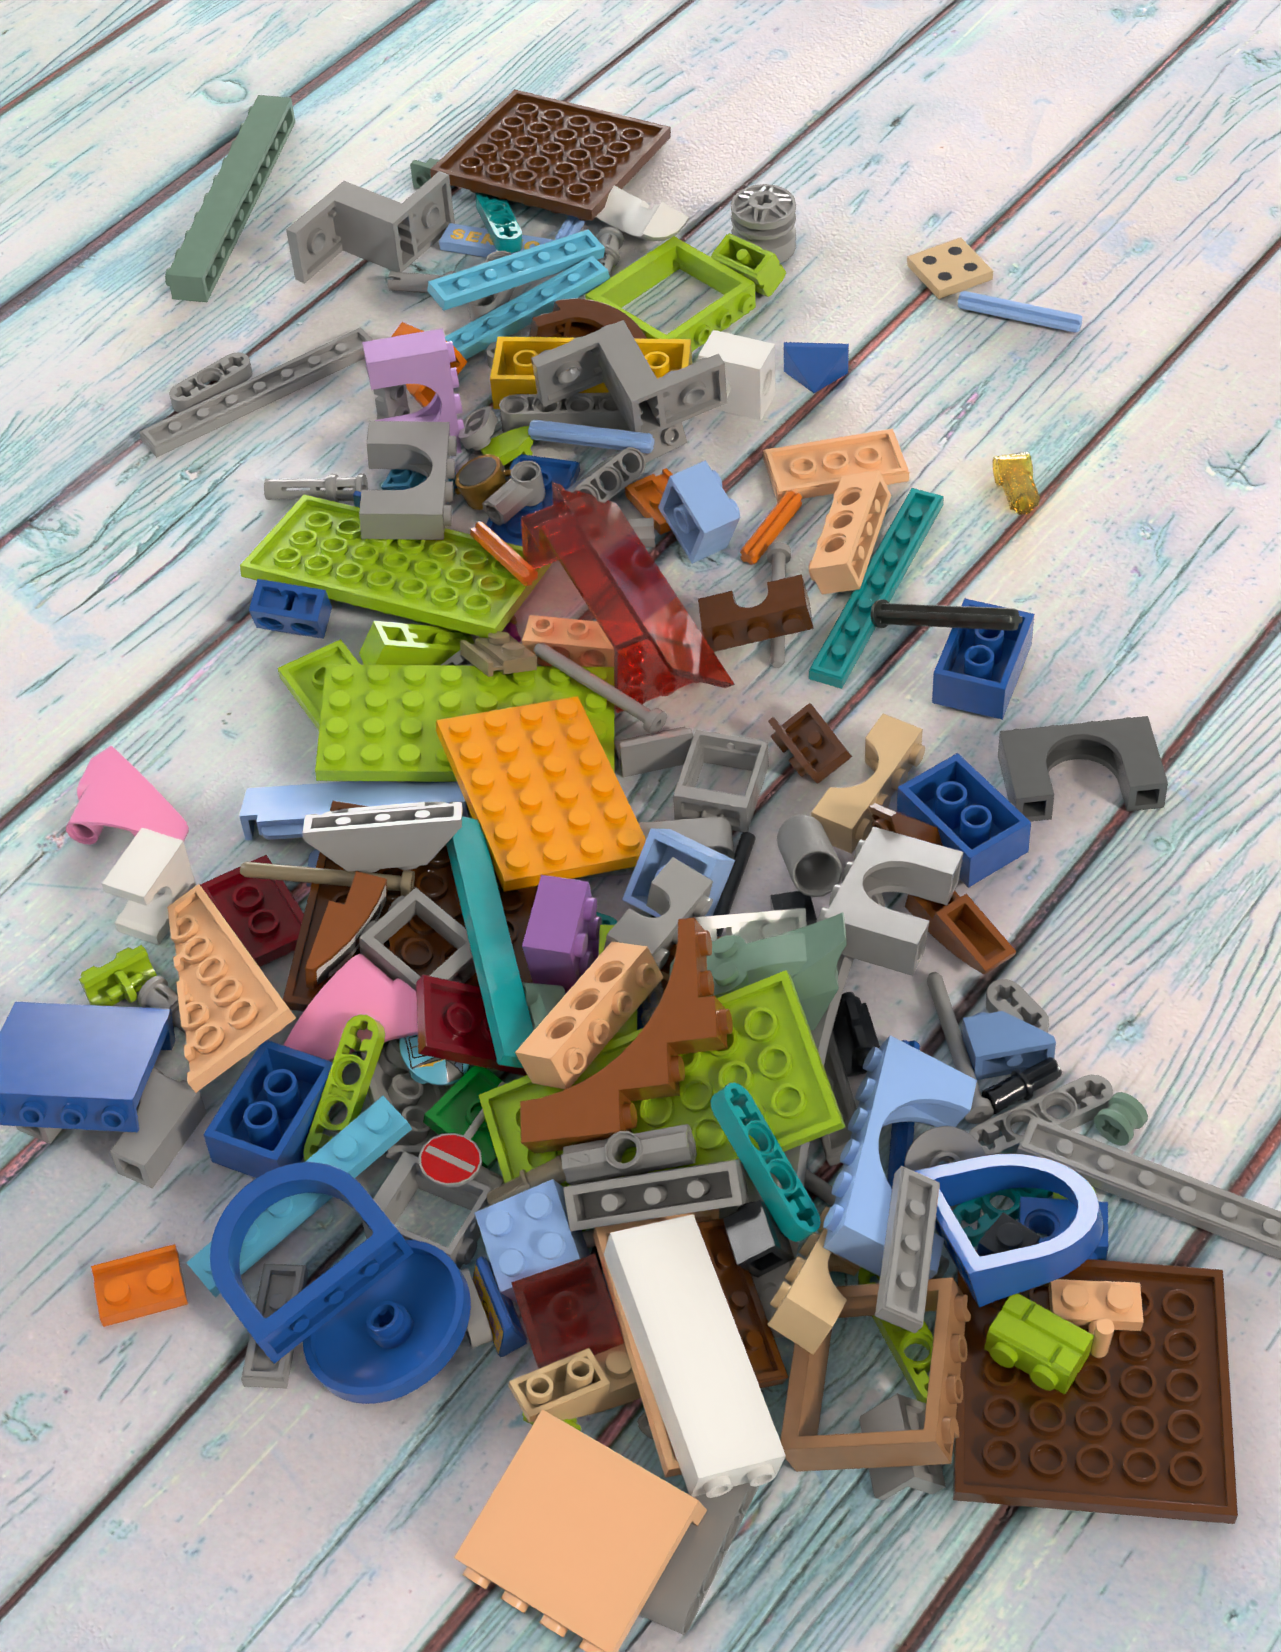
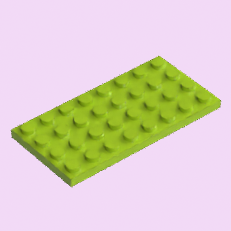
M304 494L240 564L241 577L256 581L257 579L326 590L328 598L380 611L384 614L412 619L416 622L444 627L448 630H456L481 638H488L489 633L503 631L551 566V553L507 543L538 572V578L532 582V585L524 586L468 533L445 528L444 540L361 539L359 507Z
M326 664L315 765L316 781L457 782L436 733V720L578 696L614 771V704L554 666H537V670L504 675L496 670L493 671V676L488 677L476 666ZM581 666L614 687V667Z
M787 970L717 998L725 1009L730 1010L733 1031L732 1034L727 1035V1049L678 1055L682 1057L685 1067V1079L679 1082L680 1096L631 1101V1103H634L637 1112V1127L632 1129L633 1134L688 1124L691 1127L696 1144L697 1156L695 1157L694 1164L655 1170L648 1173L739 1159L714 1116L710 1102L712 1096L729 1083L740 1084L749 1092L783 1152L845 1128L793 981ZM642 1029L608 1042L572 1086L583 1082L617 1058L635 1040ZM526 1075L479 1095L504 1183L520 1176V1171L523 1169L528 1172L563 1154V1150L534 1154L521 1143L520 1101L542 1098L565 1089L534 1084L529 1076ZM748 1135L751 1143L760 1151L757 1142ZM628 1148L623 1153L621 1162L628 1163L634 1159L637 1148ZM567 1181L560 1184L562 1187L571 1186Z

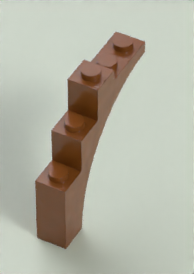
M695 917L678 919V941L668 984L650 1020L635 1040L617 1058L583 1082L542 1098L520 1101L521 1143L534 1154L562 1151L563 1147L609 1139L613 1134L620 1131L632 1133V1129L637 1127V1112L634 1103H631V1101L680 1096L679 1082L685 1079V1067L682 1057L678 1055L727 1049V1035L732 1034L733 1031L730 1010L725 1009L716 996H713L714 981L711 971L707 970L706 957L712 955L711 936L709 931H705Z

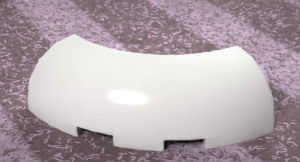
M615 185L609 193L605 208L596 216L605 223L646 241H665L676 236L689 220L688 216L664 202H661L660 205L655 204L652 209H649L650 205Z

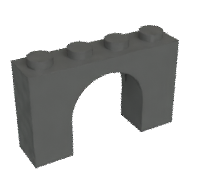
M1148 716L1000 731L998 760L1008 800L1030 822L1052 820L1054 791L1049 771L1064 761L1074 759L1090 760L1107 767L1118 780L1127 812L1164 808L1168 781Z

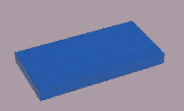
M521 454L513 459L509 469H512L514 465L522 461H533L540 465L546 493L545 498L537 505L525 506L501 526L492 522L490 517L486 525L506 543L548 553L551 546L550 524H559L562 518L558 509V498L576 482L580 472V463Z

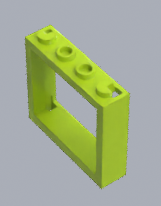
M675 236L585 295L586 299L608 304L625 313L640 327L647 339H691L692 352L706 343L713 330L721 332L727 329L731 324L756 308L755 282ZM679 269L724 295L667 335L622 309V307Z

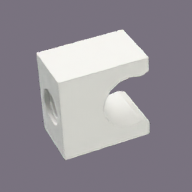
M713 330L698 354V360L709 358L719 353L725 363L727 403L714 409L761 420L775 397V344Z
M141 828L106 876L102 886L104 892L128 900L124 910L115 921L117 931L159 945L170 930L167 907L194 888L196 883L184 841Z

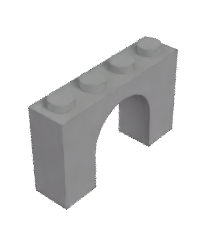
M369 421L367 434L369 469L413 470L423 474L427 479L420 485L405 490H362L359 510L361 539L444 540L445 526H451L452 508L451 505H447V502H453V482H448V479H455V459L450 458V456H456L457 438L456 436H450V422Z
M873 827L866 841L860 839L858 842L854 863L847 862L842 876V884H835L830 896L829 908L823 907L821 909L817 922L843 912L847 946L841 955L913 976L925 951L929 920L885 908L869 897L883 892H900L948 905L959 881L964 852Z
M155 1067L152 1069L139 1101L140 1105L137 1112L139 1131L123 1132L110 1150L118 1174L152 1189L206 1115L200 1090L195 1093L189 1086L188 1081L182 1080L179 1082L169 1078ZM16 1126L17 1130L49 1144L53 1142L62 1130L61 1128Z

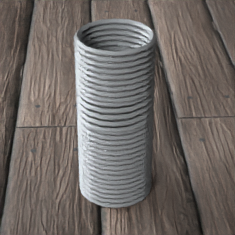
M797 815L786 820L779 828L777 844L796 889L804 895L811 897L829 894L832 892L835 884L840 883L842 866L822 824L814 817L807 815ZM810 853H814L813 855H811V856H809V857L803 858L804 856H806V855H808V854H810Z

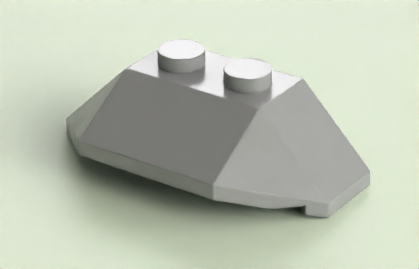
M417 802L347 808L328 811L322 815L309 814L305 815L302 832L303 840L348 872L373 873L380 869L397 867L402 870H411L421 865H427L462 827L463 807L462 802H450L449 804L446 802Z

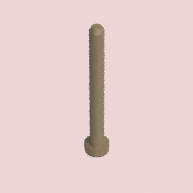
M244 862L240 867V874L249 878L351 887L356 871L348 872L345 870L258 862ZM403 870L402 876L362 872L386 878L387 890L401 891V896H407L414 889L415 872L411 870Z

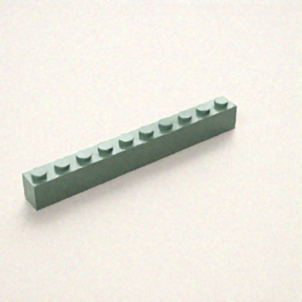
M258 95L253 106L249 107L245 122L240 125L239 133L236 139L232 141L230 151L227 157L223 159L218 175L214 176L212 186L209 192L205 194L200 210L195 213L194 222L190 230L186 231L185 239L181 247L176 250L175 259L171 267H168L166 270L165 282L170 287L172 299L208 302L296 121L291 97Z

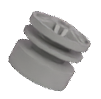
M769 184L752 185L740 190L734 195L731 202L732 234L761 247L763 250L766 249L774 253L780 263L787 261L796 249V202L794 196L787 189Z

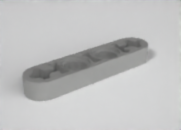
M1092 1074L1083 1076L976 1125L970 1130L969 1134L977 1139L978 1142L984 1141L987 1145L994 1143L993 1149L990 1150L985 1145L982 1146L986 1156L1017 1154L1023 1135L1014 1133L1011 1130V1125L1016 1122L1029 1123L1031 1116H1035L1072 1130L1093 1120L1100 1110L1108 1108V1102L1113 1095V1088L1111 1083L1102 1076ZM1090 1091L1094 1096L1101 1094V1098L1097 1100L1094 1096L1086 1097V1092ZM1059 1105L1065 1107L1069 1115L1062 1119H1055L1046 1110L1050 1106Z

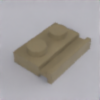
M498 631L497 633H489L488 638H475V644H470L466 640L460 641L461 655L488 677L493 676V671L496 670L500 671L503 675L537 670V656L507 632Z

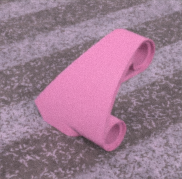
M112 746L91 758L77 787L79 802L66 826V832L73 840L89 845L96 843L104 826L127 830L134 836L137 835L141 828H146L185 841L189 832V827L184 818Z
M358 954L339 969L314 997L294 1025L283 1046L332 1062L347 1022L352 1017L360 1014L368 1015L382 1024L385 1030L384 1042L418 1035L416 991L401 979L393 981L363 954ZM367 1028L365 1030L359 1029L356 1037L362 1041L364 1039H371L373 1032ZM351 1048L350 1053H353L356 1050Z

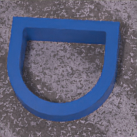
M996 1154L915 1171L940 1183L935 1230L939 1236L944 1238L943 1244L979 1307L1067 1275L1084 1263L1100 1242L1103 1233V1217L1094 1189L1079 1173L1058 1162L1031 1155ZM1038 1188L1052 1191L1067 1198L1078 1209L1072 1224L1061 1234L1048 1241L987 1256H979L950 1207L1000 1190Z
M299 1162L284 1165L262 1174L247 1184L230 1201L219 1218L213 1233L210 1247V1266L214 1282L222 1297L256 1343L275 1364L414 1252L399 1230L354 1177L328 1164ZM320 1193L333 1196L348 1204L362 1218L373 1234L272 1315L265 1318L247 1294L240 1275V1252L251 1225L268 1207L292 1195Z

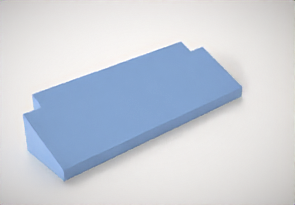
M347 781L247 788L239 815L245 840H253L254 820H257L259 835H262L265 839L272 840L302 838L305 815H322L330 811L332 800L364 806L417 802H446L448 804L450 802H462V816L468 818L469 808L458 782Z

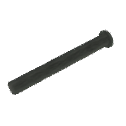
M879 599L873 604L871 609V620L878 628H885L888 625L1015 631L1018 629L1019 623H1022V616H1019V611L1015 608L896 604Z

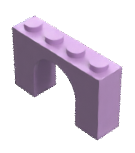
M443 328L362 342L371 390L403 384H421L436 392L432 401L417 412L375 421L450 422V436H456L457 453H462L458 435L460 430L464 428L463 419H457V414L462 413V405L459 393L454 394L453 388L459 387L456 367L450 368V362L456 361L452 341L446 342Z

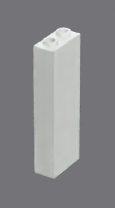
M694 1214L611 1232L604 1251V1257L689 1495L695 1497L706 1494L707 1497L713 1498L726 1494L734 1486L749 1483L750 1486H760L772 1481L776 1477L786 1455Z

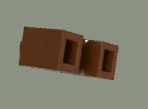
M802 574L767 582L768 595L766 599L754 607L745 608L737 605L733 591L699 598L701 629L709 652L726 650L814 629L809 596Z

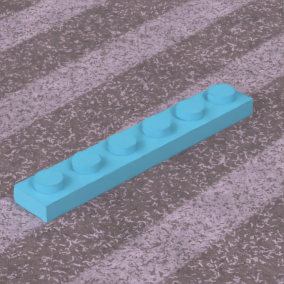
M588 229L428 281L427 291L442 310L445 311L565 271L591 256L596 260L604 258L605 247Z
M591 256L445 336V340L452 341L454 347L461 355L468 359L487 349L491 343L497 341V337H508L530 325L533 317L553 312L555 301L579 298L610 279L609 271Z
M382 1096L305 1162L328 1164L356 1178L411 1131L412 1128L394 1106ZM302 1193L284 1198L268 1207L254 1221L245 1236L240 1252V1275L244 1274L333 1196L320 1193ZM210 1242L186 1263L216 1298L220 1292L216 1287L211 1272Z

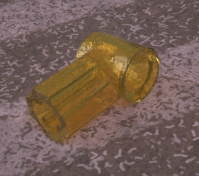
M1029 452L994 456L992 461L994 480L997 486L1003 487L1010 510L1016 511L1018 515L1030 513L1032 509L1039 506L1040 496L1033 480V465Z

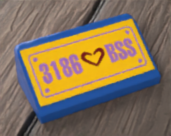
M483 1256L476 1259L472 1280L488 1319L497 1354L500 1357H504L526 1345L528 1339L512 1300L499 1291L491 1263Z

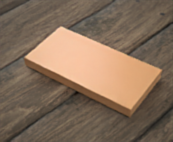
M893 429L763 450V460L777 503L790 490L800 493L802 499L834 494L837 491L841 477L845 475L879 470L886 485L909 481V470Z

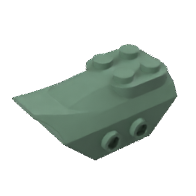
M842 912L814 924L747 944L742 937L735 935H726L712 941V955L706 957L707 970L711 971L714 981L713 996H716V998L787 970L793 981L810 1031L815 1030L839 989L837 963L841 953L847 946L844 913ZM674 960L671 962L670 965V975L673 968Z

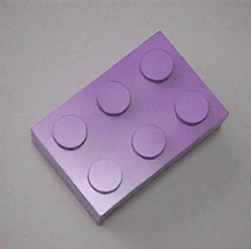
M541 875L522 945L533 983L563 986L566 994L598 958L599 930L602 920L601 917L596 915L597 899L592 898L589 882Z

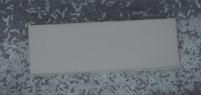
M264 1264L256 1307L265 1318H268L306 1288L308 1277L306 1265ZM250 1335L241 1377L243 1386L287 1389L294 1349L274 1364Z

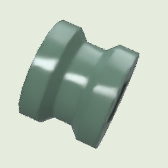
M1124 1092L1115 1093L1108 1102V1108L1100 1110L1094 1117L1095 1126L1100 1134L1108 1141L1119 1146L1127 1145L1134 1136V1129H1140L1148 1120V1114L1144 1106L1136 1098Z

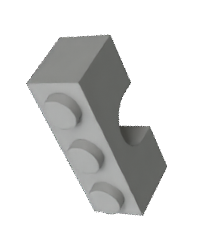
M672 857L651 882L646 904L647 907L656 911L661 916L656 918L644 917L629 908L607 934L604 950L611 942L647 946L658 968L661 970L668 960L669 950L674 944L677 945L678 919L705 916L713 902V899L709 897L713 881Z

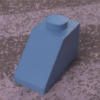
M1004 1011L993 1013L981 1012L963 1018L962 1038L976 1080L1009 1075L1015 1069L1024 1071L1048 1057H1055L1056 1041L1053 1035Z

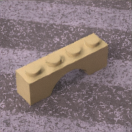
M884 713L880 716L865 737V763L874 771V774L868 780L856 786L846 788L829 787L811 812V817H814L822 824L832 846L852 854L860 839L866 841L872 830L873 822L869 806L877 803L888 808L894 792L897 791L900 785L906 783L910 769L913 766L917 767L921 763L925 753V746L922 745L923 729Z
M825 1206L820 1214L821 1224L817 1230L819 1233L815 1232L807 1237L798 1252L805 1258L803 1259L798 1255L784 1277L791 1282L790 1285L783 1281L772 1298L770 1305L776 1308L768 1323L769 1327L813 1355L834 1326L847 1301L834 1285L829 1272H843L855 1276L861 1268L823 1248L827 1229L823 1227V1223L830 1209Z

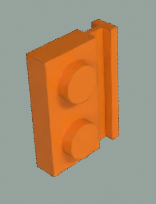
M667 468L663 469L662 474L658 476L651 474L625 487L626 498L644 518H653L654 529L660 535L671 531L658 508L669 477L673 475Z
M175 1244L91 1266L99 1318L103 1327L188 1305L179 1253Z

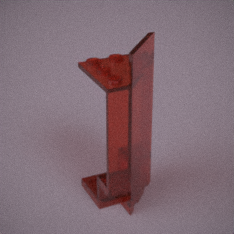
M552 482L553 505L521 517L523 559L534 569L559 560L614 647V687L643 705L645 702L659 696L671 695L677 689L691 683L702 682L721 688L735 685L617 503L608 500L603 503L597 501L593 495L578 490L570 492L565 490L562 485ZM614 705V709L617 712V714L624 711L618 706Z

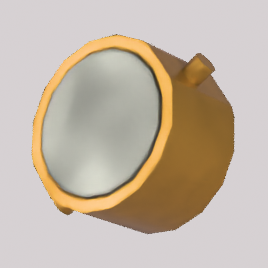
M486 454L468 461L457 472L455 484L458 488L455 489L457 495L462 494L469 507L482 510V503L511 479V469L506 470L500 459L495 455Z

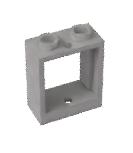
M696 730L673 794L674 819L721 817L730 822L732 830L748 832L769 767L768 742ZM703 763L752 771L745 796L695 788Z
M417 888L413 889L407 896H399L382 918L378 921H371L362 930L359 937L360 954H363L393 981L401 979L415 991L416 982L420 979V976L383 945L415 915L458 949L430 976L465 983L476 973L466 929Z
M403 1152L373 1200L399 1230L405 1240L422 1241L438 1247L461 1269L463 1264L467 1265L471 1262L477 1249V1241L481 1236L475 1212L490 1206L486 1195L493 1189L475 1180L459 1187L445 1188L435 1185L427 1180L419 1169V1157ZM418 1188L471 1210L449 1247H445L395 1225ZM362 1220L366 1239H368L373 1232Z

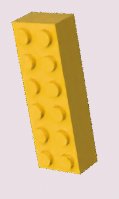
M497 337L490 376L493 409H500V401L509 395L538 394L531 358L545 350H552L569 343L574 338ZM635 339L657 379L670 371H677L692 365L691 339ZM603 382L579 393H608L609 391Z

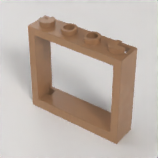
M953 1277L928 1279L925 1312L936 1311L923 1430L818 1435L832 1329L814 1355L794 1343L780 1442L784 1449L786 1460L796 1472L951 1464L954 1438H959V1426L956 1420L957 1403H961L963 1400V1384L960 1372L961 1362H965L967 1359V1343L964 1337L965 1322H969L971 1319V1314L967 1309L968 1296L962 1293ZM879 1283L836 1287L847 1299L838 1318L875 1315Z

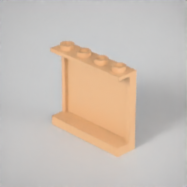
M542 1409L454 1558L467 1566L462 1574L463 1576L484 1589H487L490 1582L505 1590L500 1599L524 1614L529 1606L544 1614L539 1623L564 1638L567 1631L570 1630L583 1638L579 1648L585 1652H619L618 1650L691 1523L698 1526L707 1509L696 1498Z

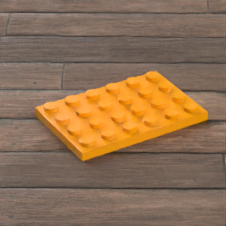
M578 696L436 720V733L473 819H478L488 845L493 868L504 892L539 885L541 875L573 879L636 866L646 838Z

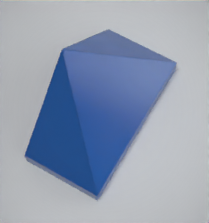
M784 342V372L811 392L816 393L848 374L849 344Z

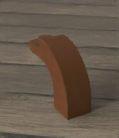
M579 298L555 301L553 312L532 318L529 337L577 338L598 331L606 325L624 320L635 339H647L640 327L622 311L602 302Z

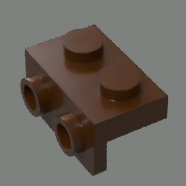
M811 703L807 704L782 725L774 716L768 720L775 730V733L770 737L783 753L788 750L791 751L794 756L788 761L801 777L808 773L818 784L852 757Z

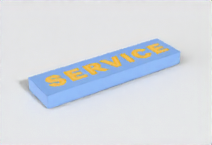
M449 223L439 240L440 250L486 258L492 252L497 251L487 229ZM522 235L523 248L520 251L554 240Z

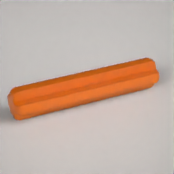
M792 490L785 493L741 548L740 558L743 562H748L750 565L757 563L768 546L772 544L802 506V496L800 493H795Z
M477 522L475 527L470 529V535L524 586L532 585V582L538 578V572L484 522Z

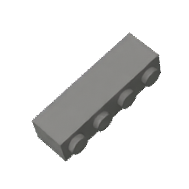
M740 1159L563 1187L570 1231L738 1206L750 1202L745 1170Z

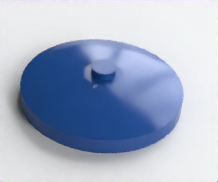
M406 1240L414 1252L411 1256L303 1341V1351L310 1370L329 1392L341 1399L354 1403L376 1404L387 1402L417 1390L446 1366L459 1348L467 1330L471 1311V1297L464 1275L443 1250L426 1242Z

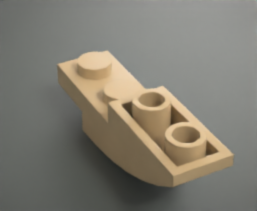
M625 1343L593 1355L590 1348L510 1380L508 1384L528 1422H535L542 1409L560 1420L602 1412L641 1398Z

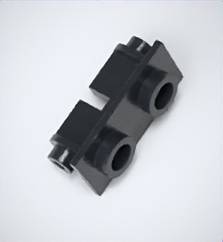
M845 992L840 999L833 1031L847 1077L867 1073L863 1069L864 1061L869 1051L874 1046L879 1048L880 1045L867 1004L861 1003L860 998L855 996L853 992Z

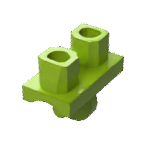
M140 945L134 949L129 947L116 953L114 960L101 967L92 966L81 972L79 981L90 1005L113 1006L124 999L129 1003L136 1001V993L140 991L149 979L157 976L150 963L146 949Z

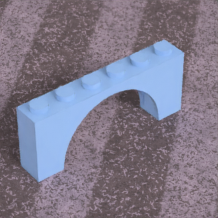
M891 1035L879 1048L874 1046L864 1061L863 1069L867 1071V1074L855 1096V1099L860 1101L859 1106L848 1124V1130L852 1132L851 1138L846 1143L840 1156V1162L844 1164L843 1170L838 1175L832 1188V1195L836 1196L835 1202L829 1209L823 1223V1227L827 1229L823 1248L878 1276L881 1275L892 1189L885 1177L880 1162L879 1136L881 1128L897 1122H920L935 1127H956L971 1111L977 1082L976 1079ZM935 1233L929 1279H932L938 1272L944 1238Z

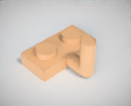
M1057 1279L1049 1284L1050 1311L1082 1329H1088L1089 1333L1094 1335L1090 1352L1096 1358H1103L1107 1355L1114 1330L1141 1331L1144 1321L1140 1283Z

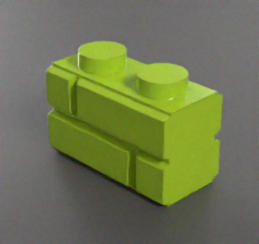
M730 233L726 234L711 256L713 259L755 282V291L766 297L774 293L786 275L785 269L779 264L780 261L774 253L766 249L763 250L761 247Z
M1017 1293L1008 1298L1001 1312L998 1313L991 1324L984 1349L990 1352L991 1357L998 1364L1007 1368L1015 1366L1028 1373L1031 1380L1040 1388L1049 1391L1056 1389L1066 1394L1090 1354L1094 1335Z

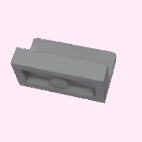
M684 726L660 731L655 735L646 734L614 741V750L622 776L628 777L684 765L693 739L691 728Z
M897 1393L860 1416L862 1433L923 1430L926 1403ZM941 1465L869 1468L874 1497L880 1500H885L906 1487L932 1495L946 1487Z

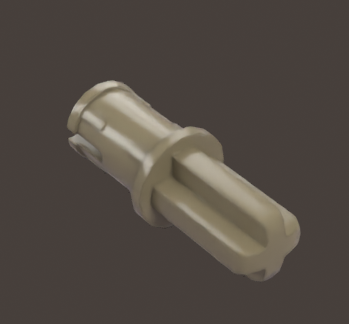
M561 1155L528 1172L523 1169L520 1171V1176L489 1191L486 1195L489 1205L496 1204L552 1179L559 1184L565 1182L566 1176L562 1169Z

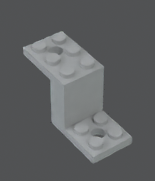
M439 171L403 203L346 181L340 183L286 229L295 280L306 283L342 251L389 270L403 272L442 237L449 223L455 224L449 175Z
M624 320L606 325L586 336L574 338L569 343L552 350H545L531 358L538 398L543 407L604 382L628 427L634 432L654 434L727 403L725 363L719 353L709 358L699 359L694 364L680 370L670 371L657 379Z

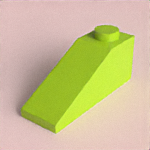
M373 621L359 655L364 665H441L461 650V640H466L470 644L475 643L470 634L448 630L444 627Z

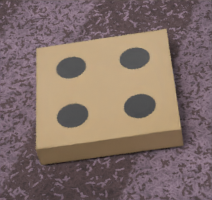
M961 237L907 256V266L938 299L993 280V270Z

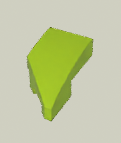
M529 426L516 428L491 438V442L486 447L480 449L482 454L497 456L503 466L521 454L532 456L533 452L530 448L534 439L528 434Z

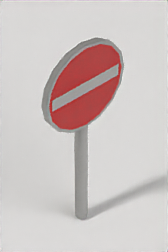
M501 1082L498 1087L507 1083ZM483 1109L464 1135L456 1133L440 1134L431 1138L423 1145L419 1154V1169L427 1180L435 1185L449 1188L467 1184L478 1175L482 1166L481 1151L471 1138L485 1120Z

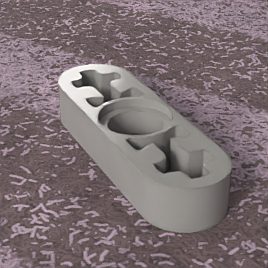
M239 352L228 354L173 386L169 392L173 409L180 413L247 381L252 376L249 357ZM209 381H218L212 385H204V383Z

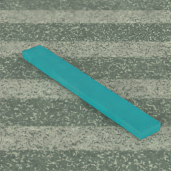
M911 488L868 564L861 588L854 590L812 663L809 669L810 680L840 689L843 688L876 628L871 620L873 604L879 599L887 600L890 603L943 507L944 496Z
M462 816V827L446 843L494 1050L499 1065L523 1068L515 1052L534 1030L486 839L478 819Z

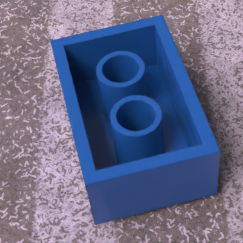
M964 598L961 605L968 607L1006 608ZM1018 610L1019 616H1022V623H1019L1018 629L1015 631L952 628L933 673L932 703L1003 720L1032 645L1035 614Z
M959 753L900 785L897 789L898 812L937 827L944 847L964 852L959 879L968 888L1029 851L1031 822Z
M269 1040L262 1043L203 1134L211 1161L255 1178L275 1168L301 1162L304 1157V1146L333 1062Z

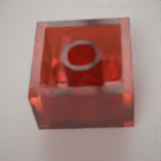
M595 1254L511 1282L539 1369L590 1348L593 1355L625 1343Z

